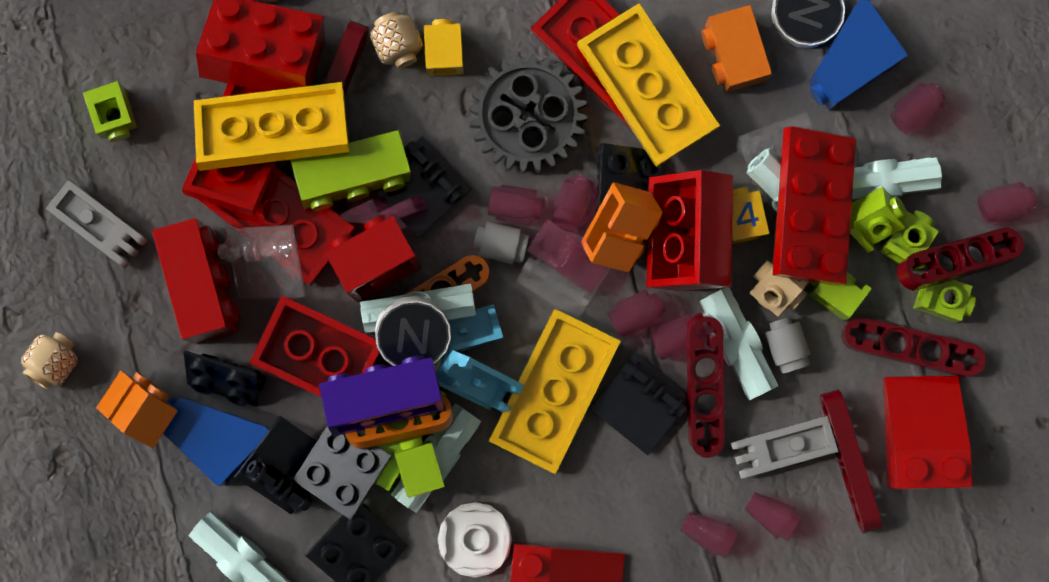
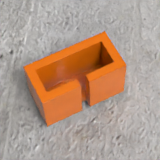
M751 5L708 17L705 29L701 30L702 39L706 50H712L713 55L716 57L717 62L712 64V71L716 84L723 85L725 94L767 82L772 73Z
M615 182L612 183L581 241L591 263L630 272L635 261L643 253V239L648 240L652 231L659 225L663 213L651 192Z
M120 370L96 408L107 419L111 420L122 433L153 449L178 410L167 401L170 395L155 386L156 383L139 372H136L132 377Z

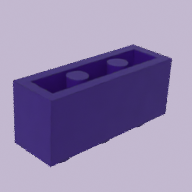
M412 356L404 359L400 365L387 367L385 364L374 365L365 369V373L350 376L348 373H340L330 376L328 382L319 383L327 427L333 437L445 410L432 357L425 359L424 356Z

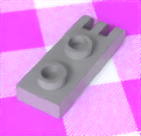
M70 180L64 184L46 207L50 213L124 269L130 263L125 257L119 255L121 250H125L133 257L139 252L128 241L133 238L138 244L143 246L148 241L143 235Z
M828 416L731 442L732 450H739L747 446L749 452L736 456V464L751 461L753 466L739 471L741 479L838 452Z

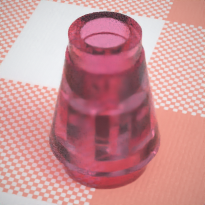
M756 491L744 509L776 539L781 537L788 541L802 518V515L795 511L796 507L765 495H760Z
M689 512L680 531L714 557L720 555L724 558H727L739 531L731 528V523L699 514L696 515L692 512Z

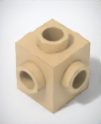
M767 260L753 276L758 282L750 291V294L763 307L779 316L788 306L794 310L807 295V292L803 289L809 281L772 276L773 264Z

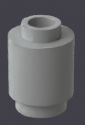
M486 221L485 228L477 227L473 248L479 249V257L511 265L513 261L522 263L529 235L520 233L521 229Z
M787 317L769 323L771 331L764 334L775 366H780L782 374L810 365L808 356L811 353L800 321L792 323L791 318Z

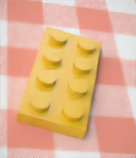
M640 3L577 42V46L656 167L719 128V123Z
M342 82L194 100L196 163L199 171L349 152Z
M554 308L518 381L524 387L520 394L511 395L507 403L510 406V410L502 413L489 442L556 474L621 341Z

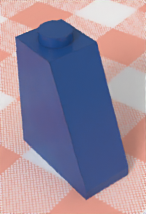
M859 0L809 80L811 84L810 92L819 105L825 104L829 111L900 64L908 56L870 0Z
M180 397L177 401L174 398L168 401L178 411L163 434L218 487L225 486L235 476L271 427L188 398Z

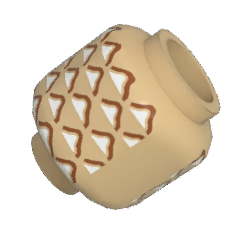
M399 11L391 12L378 18L374 22L375 27L370 33V38L381 63L386 65L395 64L397 69H402L417 61L415 55L423 49V40L414 19L408 15H401Z
M55 332L52 337L45 334L38 335L21 358V364L25 368L22 374L45 389H48L50 385L61 386L78 363L77 355L71 350L74 343L58 332Z

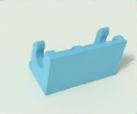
M494 304L475 309L476 316L449 320L451 340L448 348L456 352H462L504 340Z
M449 348L436 372L439 386L488 410L493 407L501 412L509 411L510 406L503 402L504 395L507 392L520 394L524 387L523 384Z

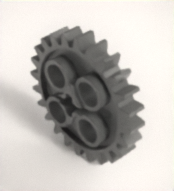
M531 54L528 64H523L520 56L516 55L515 66L512 67L503 59L501 60L502 71L500 73L492 67L488 69L491 81L482 78L478 80L480 87L484 91L472 92V98L479 102V105L469 106V113L479 117L469 121L470 128H481L474 135L475 142L486 140L482 153L487 154L494 150L493 163L496 165L503 158L506 159L508 171L513 168L515 163L520 164L522 174H525L528 164H533L537 173H540L541 162H546L553 169L555 167L554 157L556 155L564 161L567 160L568 156L564 149L565 147L573 150L577 149L578 144L572 136L583 137L584 130L576 125L587 121L586 115L577 112L586 107V101L575 99L582 92V87L570 88L574 75L570 74L562 78L560 75L563 65L559 64L553 70L549 69L548 57L543 60L541 65H536L534 54ZM519 82H528L534 90L529 96L520 97L514 93L513 88ZM506 95L524 111H528L530 107L533 108L534 117L540 122L553 127L555 133L551 134L546 131L533 118L529 117L526 121L521 120L522 112L520 109L502 101L500 97ZM549 102H557L563 107L564 111L560 116L551 118L544 113L543 108ZM499 111H506L512 115L513 120L508 126L499 127L492 121L493 116ZM527 132H538L543 138L542 143L535 148L526 146L522 138Z

